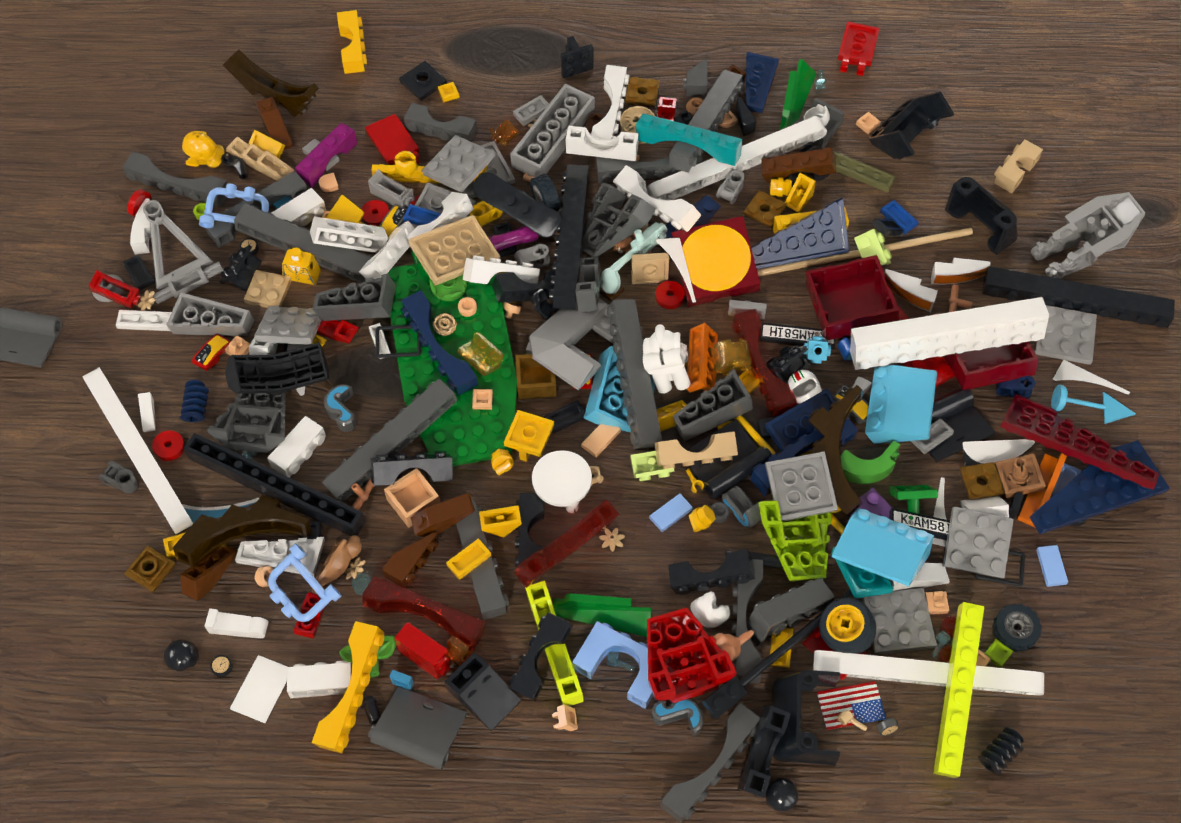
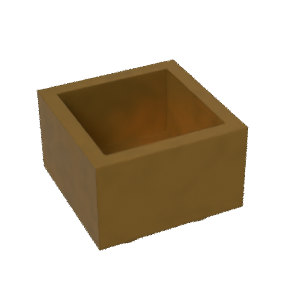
M532 354L515 355L518 399L556 397L555 374L534 360Z

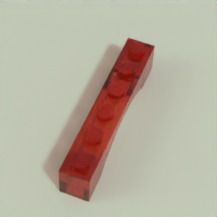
M756 309L735 314L732 329L739 337L740 348H744L745 359L748 364H751L754 379L759 378L760 384H758L761 395L765 396L766 407L768 411L771 410L773 417L781 415L794 408L797 400L789 385L773 375L761 358L758 339L761 333L762 322Z
M606 499L559 538L521 562L513 573L528 588L610 526L620 514Z
M374 576L362 593L363 607L380 614L405 612L425 617L440 626L450 636L454 645L471 652L475 650L484 635L485 622L479 618L450 608L441 602L433 601L421 594H416L404 587H399L385 579Z

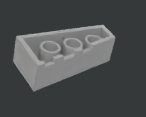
M180 292L166 325L173 334L248 336L254 323V318L249 310Z

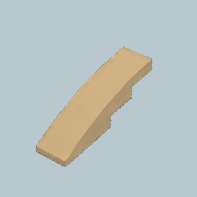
M236 137L226 148V152L242 159L246 165L278 181L285 175L295 171L266 150L264 152L252 143L250 145L239 137Z

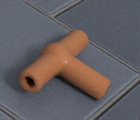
M957 284L951 287V296L948 300L949 312H955L957 306L969 309L972 307L971 301L958 299L959 286Z
M371 478L363 489L357 483L352 485V490L358 495V498L352 505L353 508L359 510L364 501L369 498V494L374 487Z

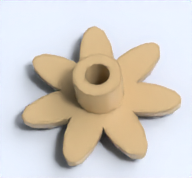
M146 290L144 296H141V302L137 305V307H141V311H145L146 308L151 309L155 298H152L155 293L154 291L149 293V290Z
M605 528L606 535L599 536L600 540L605 541L602 544V548L610 545V550L614 552L615 545L623 547L619 540L624 539L625 535H617L618 528H615L612 533L609 529Z
M358 557L354 563L350 562V568H347L344 572L347 574L346 580L351 578V576L353 579H356L364 571L362 566L366 561H361V558Z

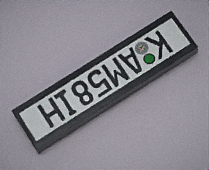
M772 323L761 324L760 342L804 346V343H807V338H812L813 336L824 337L822 329ZM836 339L828 340V345H831L832 350L835 349Z
M891 508L889 512L890 520L904 523L918 530H924L934 535V538L947 541L950 520Z

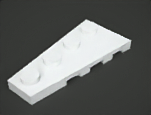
M298 538V540L290 541L278 539V541L268 542L267 540L243 541L240 543L235 561L239 564L257 567L270 566L274 569L291 553L289 548L296 543L306 553V556L300 561L315 576L325 538ZM292 563L284 570L285 572L300 574Z

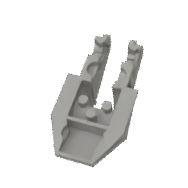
M1130 192L1098 196L1065 216L1067 225L1052 233V236L1046 243L1038 241L1036 246L1032 248L1031 254L1035 260H1041L1075 245L1077 246L1079 242L1085 240L1086 242L1083 244V247L1074 253L1072 251L1068 253L1067 258L1062 263H1055L1054 261L1045 269L1048 277L1060 279L1091 266L1095 263L1098 256L1107 251L1125 248L1144 218L1145 211Z

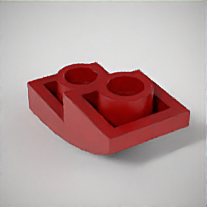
M308 592L300 608L301 613H307L321 599L320 596ZM325 607L311 620L306 622L297 621L294 634L314 639Z

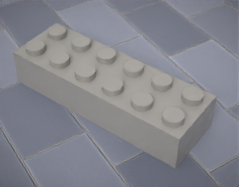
M565 84L511 152V167L532 177L547 174L566 149L568 127H583L588 120V116L595 111V97Z

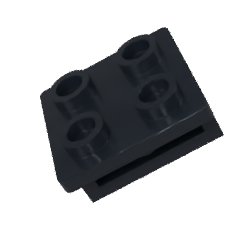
M574 36L567 37L566 52L561 53V76L563 79L588 72L594 68L593 45L579 47Z
M252 246L241 247L237 253L234 252L228 260L230 262L229 266H226L220 274L222 276L219 281L221 284L229 281L242 291L247 288L261 263L259 258L250 253Z
M807 346L784 347L779 351V355L776 358H771L766 362V366L762 369L763 372H771L780 387H786L793 373L805 370L810 366L809 361L804 355L808 350Z

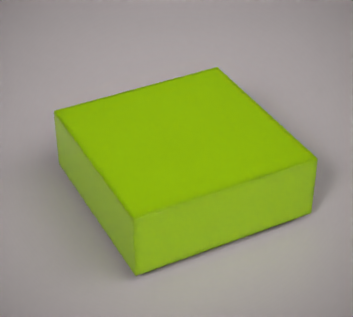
M995 639L985 652V655L991 659L990 662L1001 668L1013 650Z

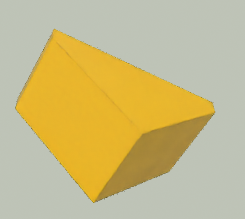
M799 173L785 201L787 207L800 213L813 197L816 181Z
M519 505L479 512L482 531L503 538L522 524Z

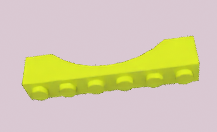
M545 581L525 587L538 631L540 629L538 625L543 615L546 616L549 612L556 616ZM565 643L547 647L545 649L546 656L562 704L572 706L584 702L583 693Z

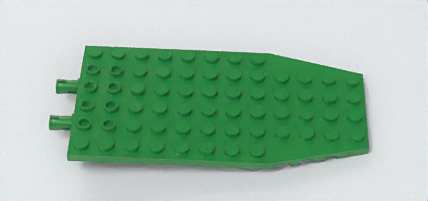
M412 251L411 255L414 264L393 267L388 272L396 284L390 315L392 326L410 325V319L405 318L401 312V300L421 290L431 306L430 330L434 339L448 354L468 362L477 376L478 386L459 396L453 391L458 401L420 434L429 455H434L436 451H446V454L452 457V467L491 460V454L498 449L508 450L512 456L513 448L504 446V441L515 417L517 377L502 302L498 303L492 288L496 274L489 280L488 284L466 281L467 288L465 293L454 301L439 300L430 290V277ZM470 297L476 301L477 311L474 315L465 317L459 313L458 303L462 298ZM440 314L452 315L457 323L455 331L448 336L439 335L433 328V321ZM393 329L396 353L417 352V332L414 333L412 329ZM422 344L419 356L397 357L406 407L412 403L417 395L426 391L432 382L440 379L447 385L446 381L448 380L446 376H441L437 369L439 365L436 361L433 362L428 355L429 350L427 346L423 347ZM473 389L493 390L492 410L472 408Z

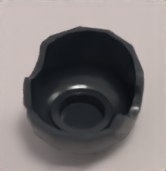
M175 640L164 651L165 664L168 668L176 671H184L188 667H194L199 658L198 648L186 640Z
M778 777L771 780L765 793L766 801L776 811L785 812L792 809L798 802L796 785L787 778Z

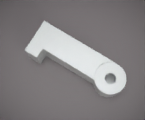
M209 609L205 628L209 634L264 638L269 621L260 617L223 613L217 609Z

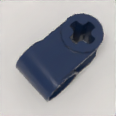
M1028 375L1019 379L997 383L996 393L1003 397H1014L1017 394L1028 399L1035 386V380Z

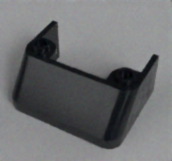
M941 91L913 98L903 103L868 139L872 145L893 159L900 160L915 154L909 143L923 129H933L938 125L940 119L951 117L954 115V112Z
M803 670L775 680L772 688V706L791 713L785 733L780 738L773 753V757L781 762L836 765L840 757V751L818 750L816 736L810 732H801V691L810 692L816 689L817 686L836 687L840 678V672Z

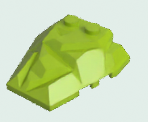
M778 501L759 502L762 524L789 581L825 579L828 553L825 551L826 543L830 541L827 529L828 525L831 524V512L782 521Z

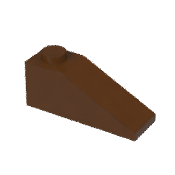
M273 97L257 101L256 104L260 117L269 136L284 144V149L293 147Z
M466 493L424 508L410 518L415 535L426 537L433 532L437 533V535L475 512L470 494Z
M223 544L204 556L194 567L191 566L181 573L182 594L198 601L209 593L237 555V550Z

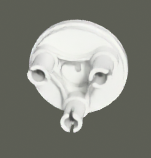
M554 451L546 454L536 463L532 472V484L536 494L550 505L566 506V510L569 513H574V509L576 512L578 511V504L586 496L592 483V474L588 463L581 456L570 451Z

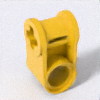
M481 201L473 205L474 209L469 213V216L474 215L480 226L483 227L487 223L498 219L503 212Z

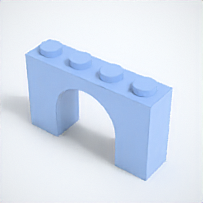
M597 621L572 662L574 670L591 679L599 664L607 655L615 652L629 654L637 661L640 670L627 692V699L646 709L653 697V692L648 682V645L643 642L637 643L628 634L618 633L609 624H602Z

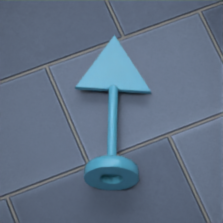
M1057 385L1051 399V408L1055 411H1061L1065 407L1066 402L1103 409L1104 424L1136 414L1105 392L1102 393L1103 404L1068 398L1067 388L1064 385Z

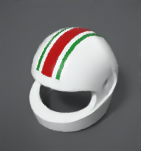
M808 370L796 371L788 380L789 392L798 404L822 391L817 377Z

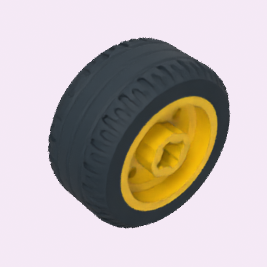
M841 598L831 602L823 610L819 620L821 637L834 652L862 653L872 644L876 635L877 628L874 616L865 604L856 599Z

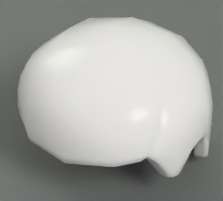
M818 104L816 107L806 111L804 115V120L814 116L819 117L824 126L830 120V113L826 105L823 107Z

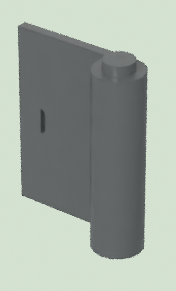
M0 307V360L42 368L61 332L62 319L56 316Z
M398 686L376 726L372 725L368 737L371 738L370 742L442 770L448 760L450 747L468 712Z

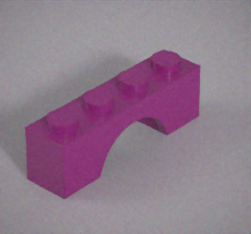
M340 123L295 167L297 174L307 186L313 188L319 182L320 177L324 175L328 162L333 156L341 152L347 154L357 144L355 131Z

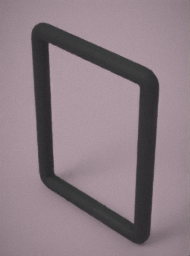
M410 325L376 327V357H409L421 354L420 334L418 331L417 352L379 354V330L412 328Z
M1011 550L1008 552L1011 555L1021 556L1019 582L981 576L977 573L974 574L975 578L1020 587L1024 581L1025 554Z

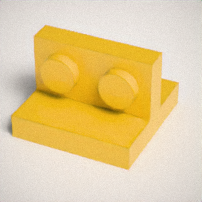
M517 410L505 438L504 446L516 449L519 452L520 460L526 462L530 454L541 457L554 427V421Z

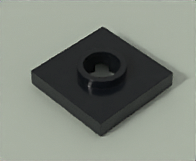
M426 61L399 78L400 83L420 101L437 91L438 86L447 84V80ZM422 75H426V78H428L426 81L418 80L422 78Z

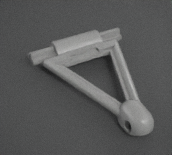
M151 200L144 205L143 212L150 222L156 288L160 290L169 286L153 295L157 304L173 296L178 298L180 292L186 294L208 283L209 278L224 271L220 262L203 269L212 264L213 261L165 214L157 200ZM162 224L197 258V260L164 275L159 225Z

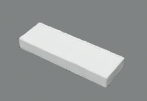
M119 310L116 327L117 329L170 331L166 324L172 312Z

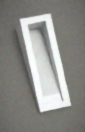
M380 323L369 326V331L375 347V330L376 327L381 326ZM379 330V354H391L382 330Z
M150 392L138 394L143 432L155 431L154 399Z

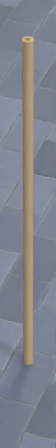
M966 228L884 244V246L891 251L972 235L973 230L972 228ZM854 250L843 254L757 269L758 276H764L861 257L859 250Z

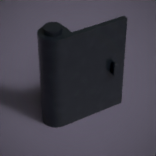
M960 388L934 400L931 424L941 418L954 430L953 435L928 452L936 463L962 451L963 442L983 441L996 433L973 406L974 398L970 389L963 390Z
M736 419L711 434L735 432L738 455L732 456L733 460L721 461L719 457L713 458L712 463L702 464V461L698 460L694 461V465L688 466L697 480H701L704 483V489L713 499L751 476L752 470L756 465L766 463L769 457L772 456L768 448L762 446L758 448ZM711 435L690 447L687 451L695 453L702 451L709 444Z

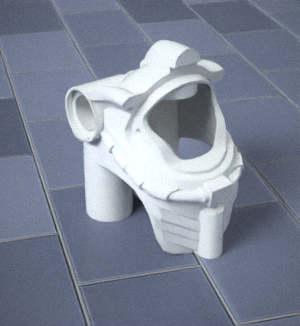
M659 324L655 327V332L651 337L645 338L643 341L644 368L648 374L652 375L659 393L669 392L672 389L671 381H674L678 390L687 389L691 384L684 366L688 362L687 345L680 343L679 332L673 333L665 330V327Z

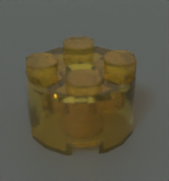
M739 338V342H731V339H727L714 344V348H710L714 370L716 373H723L724 377H727L728 373L733 369L736 372L740 370L747 371L752 368L746 339Z

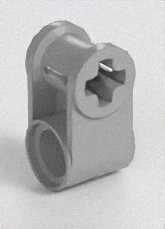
M738 169L732 170L720 185L716 197L730 201V204L733 205L743 189L744 173Z
M538 244L517 251L514 254V258L517 261V265L522 266L523 262L531 263L534 268L539 269L548 266L550 263L549 248L545 244Z

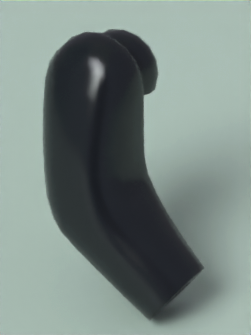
M223 154L221 156L223 164L235 168L239 178L245 179L248 177L247 167L242 159L230 154Z

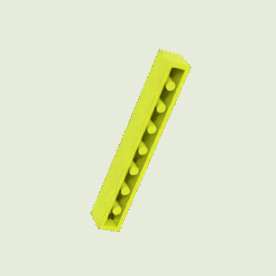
M963 602L958 606L933 774L951 778L960 777L984 606Z

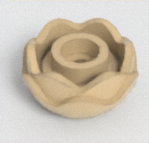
M446 313L438 315L433 321L435 332L442 336L452 334L457 326L454 317Z

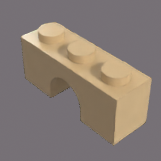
M1024 140L1020 145L1017 144L1012 152V156L1008 155L1003 163V167L999 166L996 170L994 184L1013 193L1025 174V171L1019 167L1031 171L1039 161L1043 149L1027 140Z

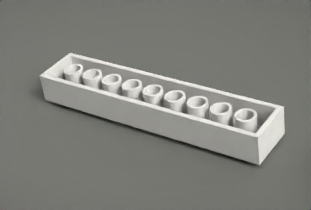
M1043 297L852 328L850 353L855 370L937 356L942 357L955 353L960 354L991 347H1001L1009 344H1019L1027 341H1038L1045 337L1049 313Z

